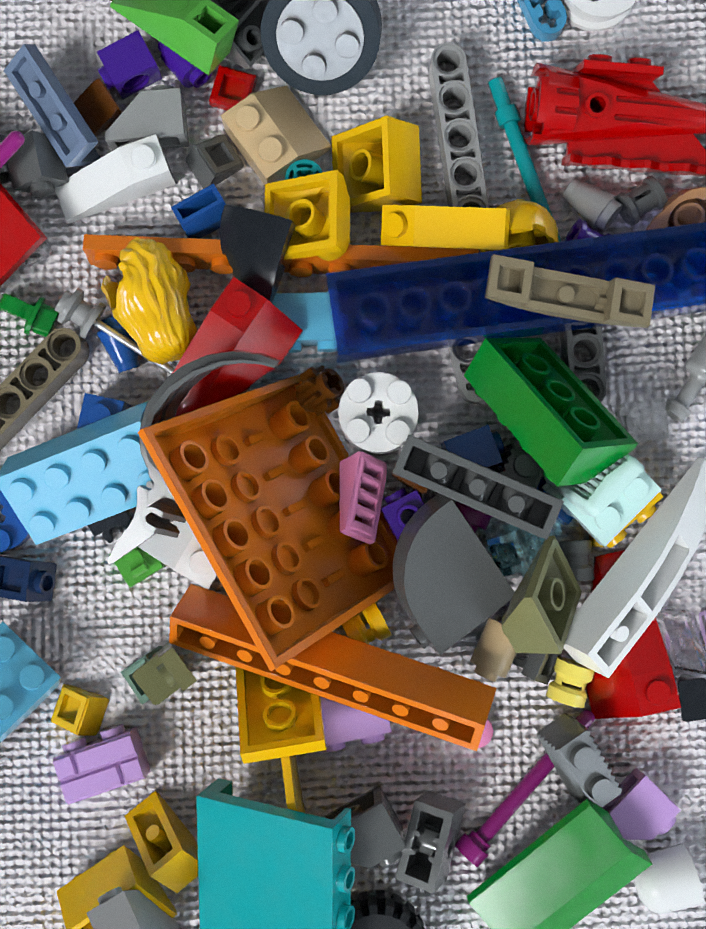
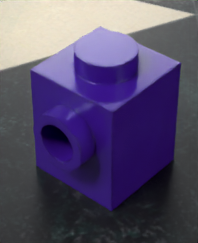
M405 487L385 497L384 500L387 506L381 509L397 542L407 522L424 505L417 490L408 494Z

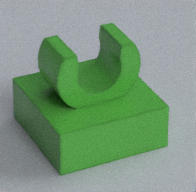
M136 547L114 562L129 588L166 567L162 562L139 547Z

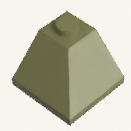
M555 535L549 536L547 540H544L516 589L507 612L502 617L501 627L503 633L509 639L516 653L562 654L582 590Z

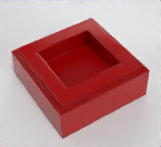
M219 65L209 99L210 106L226 111L254 93L257 83L256 75Z

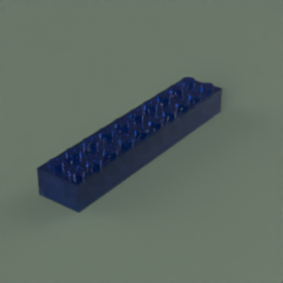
M706 222L326 273L325 282L337 363L483 343L485 338H520L607 325L544 315L485 298L490 261L493 254L534 262V267L607 281L621 278L655 285L651 319L706 312Z

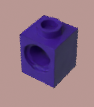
M138 30L97 51L103 63V66L97 69L108 90L116 87L122 100L163 79L152 54Z

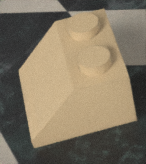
M287 85L254 92L220 115L225 132L264 186L267 183L285 180L286 170L295 161L302 159L315 161L331 149L329 142Z

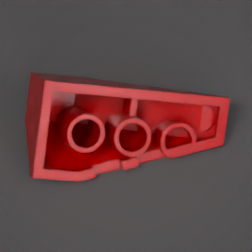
M233 277L210 309L172 374L183 365L206 355L235 350L264 353L280 360V365L303 330L268 299ZM238 363L213 370L191 388L179 405L175 417L242 394L250 388V385L275 368L260 364Z
M625 550L594 556L595 580H592L591 593ZM656 617L609 678L594 672L592 681L587 683L585 690L588 695L590 711L594 714L595 719L643 717L681 708L672 666Z

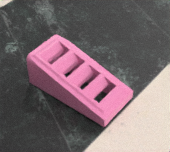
M356 452L340 462V533L370 545L376 539L386 483L387 463L364 452ZM355 516L362 518V523L354 520Z

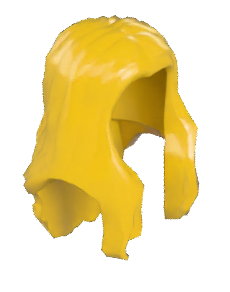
M136 237L129 242L125 249L120 251L119 258L121 262L118 266L123 273V280L118 285V283L111 281L110 277L106 275L103 278L101 290L106 296L113 317L136 341L142 355L148 361L163 365L167 362L180 360L198 331L190 314L187 300L191 283L185 269H182L172 258L171 251L163 243L156 242L153 239L145 240V238L140 239Z

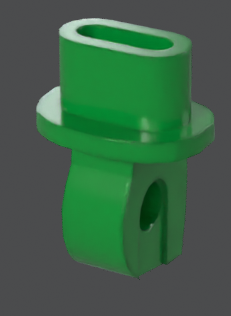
M6 293L2 294L0 299V310L26 321L24 333L27 335L34 332L46 338L51 333L59 315L54 307L45 304L46 299L40 297L33 306Z

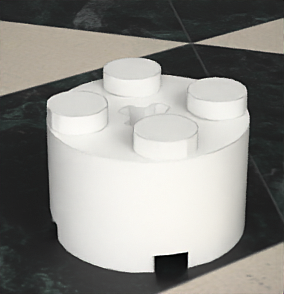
M382 372L368 373L353 380L342 394L338 409L340 428L347 441L359 451L370 455L389 454L403 446L408 435H412L415 430L419 414L416 397L408 383L392 374ZM376 405L382 406V411L389 414V416L383 417L381 424L374 423V418L367 416V412L373 411Z

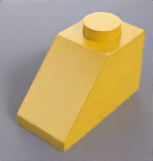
M154 791L124 817L149 876L178 893L198 877V844L195 837L163 797Z

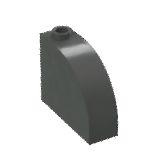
M438 493L419 508L405 525L398 539L393 558L395 591L402 608L414 624L409 629L413 637L423 649L430 646L441 655L507 604L515 592L452 499Z

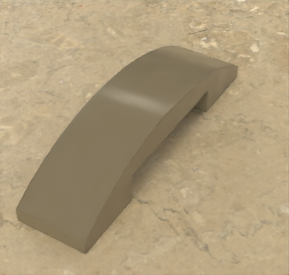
M493 254L490 261L485 298L515 308L565 319L647 328L651 322L655 285L621 278L607 281L534 267V262Z

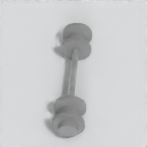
M80 288L76 289L74 293L67 290L55 307V311L60 313L57 322L62 325L70 320L81 327L80 336L84 339L89 336L94 327H97L144 357L135 342L100 321L107 307L101 302L93 307L83 300L84 291ZM152 362L170 375L175 369L168 363L161 365Z

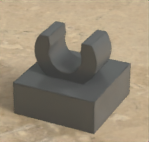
M530 653L525 660L515 657L513 664L523 668L522 675L548 685L554 672L556 659L561 654Z

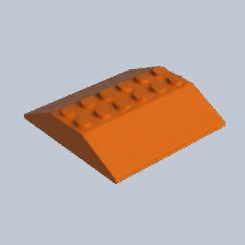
M300 374L145 427L138 432L270 671L277 669L395 589L393 558L397 540L381 511L374 543L369 545L340 533V462L348 458L349 454L326 413L323 412L317 416L315 412H308L299 404L296 397V386L302 383L299 378ZM355 516L354 520L362 523V518Z

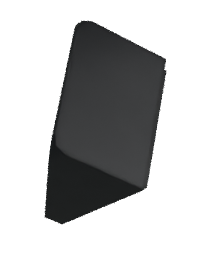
M689 674L680 675L677 683L682 721L689 722L706 719V679Z

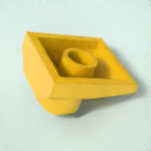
M338 170L265 184L264 212L293 220L296 225L283 260L318 256L322 260L332 261L338 259L346 252L350 243V196L344 176Z

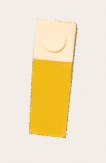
M382 205L381 245L508 250L510 209Z

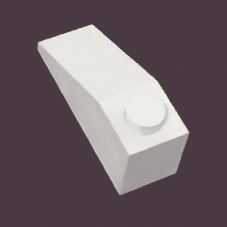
M154 134L118 147L68 177L69 182L55 188L66 222L69 224L174 186L176 183L157 135Z

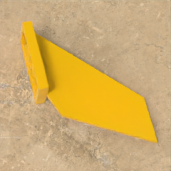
M235 666L240 755L243 764L281 758L287 808L305 813L296 755L327 750L320 696Z

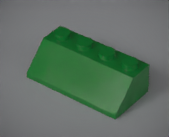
M541 337L485 338L464 374V377L474 387L475 393L485 400L496 413L500 423L512 432L520 442L521 448L533 457L544 470L547 479L555 483L557 487L588 482L633 451L638 445V442Z

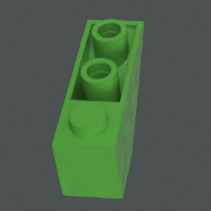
M113 0L110 4L112 9L208 76L230 53L239 22L237 18L211 0Z

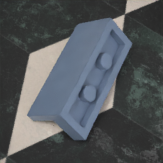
M23 44L3 71L66 167L87 166L97 161L101 157L94 148L98 143L95 135L35 44Z

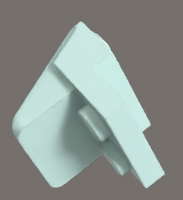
M630 454L625 455L597 476L582 484L557 487L543 473L546 483L541 487L546 493L563 500L562 509L566 514L574 517L604 547L662 490L644 471L645 467L638 459Z

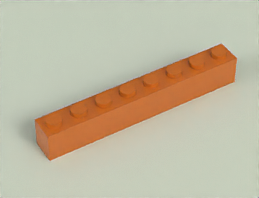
M190 584L170 615V644L468 749L478 750L497 689L495 687L334 632H330L277 669L270 671L229 596Z

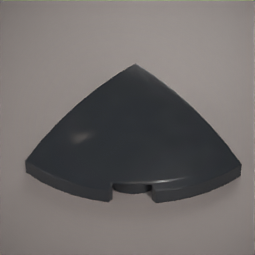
M225 205L220 222V244L222 253L227 256L228 262L233 269L232 275L273 303L285 270L282 262L296 225L293 220L253 209Z

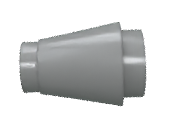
M574 178L569 183L562 195L593 229L599 227L603 231L613 223L623 207L621 203L616 201V195L580 181L578 178Z

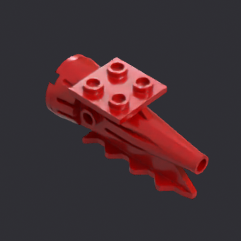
M592 54L588 56V60L584 59L572 70L537 63L531 76L538 77L536 88L528 87L524 117V132H532V135L526 138L525 141L527 145L567 143L566 155L562 158L561 166L622 169L632 172H658L676 176H706V150L695 137L698 134H706V104L661 93L653 81L663 75L664 66L651 65L652 60L648 58H629L627 63L612 62V56Z

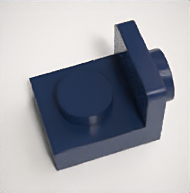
M0 556V597L23 602H50L53 599L56 584L57 564L54 562L31 561Z

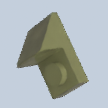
M169 642L132 674L134 680L154 705L160 704L179 688L185 691L197 681L191 670Z

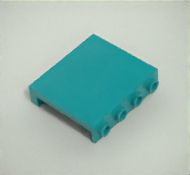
M217 778L196 796L200 929H351L355 916V908L351 905V889L355 879V869L351 866V850L355 841V829L351 827V809L344 808L334 820L233 796L232 781Z

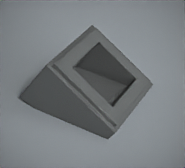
M224 134L193 145L186 157L187 165L203 189L213 183L216 186L244 167L243 162Z

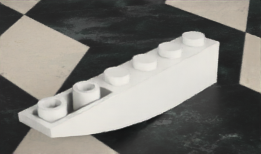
M697 458L574 614L564 649L579 664L609 678L658 615L680 581L706 528V461L704 458Z

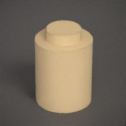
M489 618L470 662L476 665L474 673L496 682L498 676L507 677L517 653L507 636L504 635L501 627L502 623Z

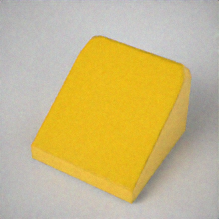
M63 684L51 722L76 735L95 736L100 730L109 699L69 684Z

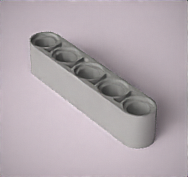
M444 42L439 44L431 55L429 83L448 207L489 208L466 55L458 44ZM450 62L456 69L451 72H445L438 67V64ZM447 99H455L461 103L462 107L457 110H451L443 102ZM461 136L467 141L468 145L457 148L449 142V138ZM459 173L469 174L474 183L469 186H462L456 182L454 176Z

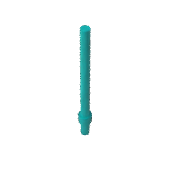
M494 78L488 82L497 107L495 116L498 125L506 132L530 201L545 207L552 216L519 125L521 116L517 105L511 103L503 78ZM558 232L559 254L556 258L554 255L551 256L556 271L574 274Z

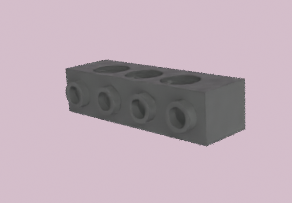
M408 435L392 472L397 476L545 540L548 539L564 503L563 500L412 435Z

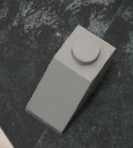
M156 85L151 90L140 91L105 132V141L110 149L113 151L118 147L154 134L157 135L163 149L189 147L186 104L181 89L174 88L171 85Z

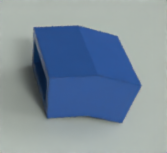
M213 183L175 204L171 209L187 237L201 239L220 228L221 216L226 203Z

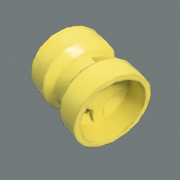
M557 657L554 666L556 677L553 682L549 683L546 696L568 706L584 708L588 696L585 688L587 683L592 681L595 671L579 664L573 659Z

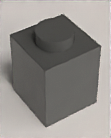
M31 130L23 134L25 137L24 144L7 161L11 183L14 190L31 193L32 197H46L52 195L55 192V188L69 182L67 171L46 135Z

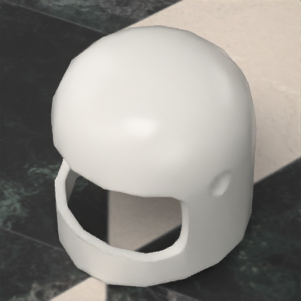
M683 844L647 853L652 865L634 878V884L638 896L649 910L665 914L704 903L703 890L697 870L688 850Z

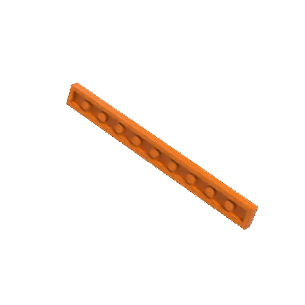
M84 234L83 251L90 265L100 269H116L121 262L119 258L120 251L125 249L131 240L139 237L140 239H153L156 242L163 243L171 251L172 258L182 269H185L186 273L193 272L195 269L212 270L218 274L233 273L227 256L222 253L220 239ZM349 244L346 252L338 259L332 261L322 260L318 256L283 260L282 264L285 266L284 273H290L296 277L328 274L333 278L345 279L351 275H361L373 280L406 277L410 281L422 282L429 278L445 279L450 283H463L467 280L475 279L479 265V249Z

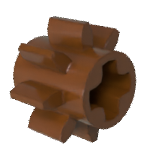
M323 365L317 369L311 366L299 375L302 383L296 386V397L299 404L306 411L315 412L319 416L323 412L329 414L339 407L340 400L338 398L344 393V383L335 370L325 369Z

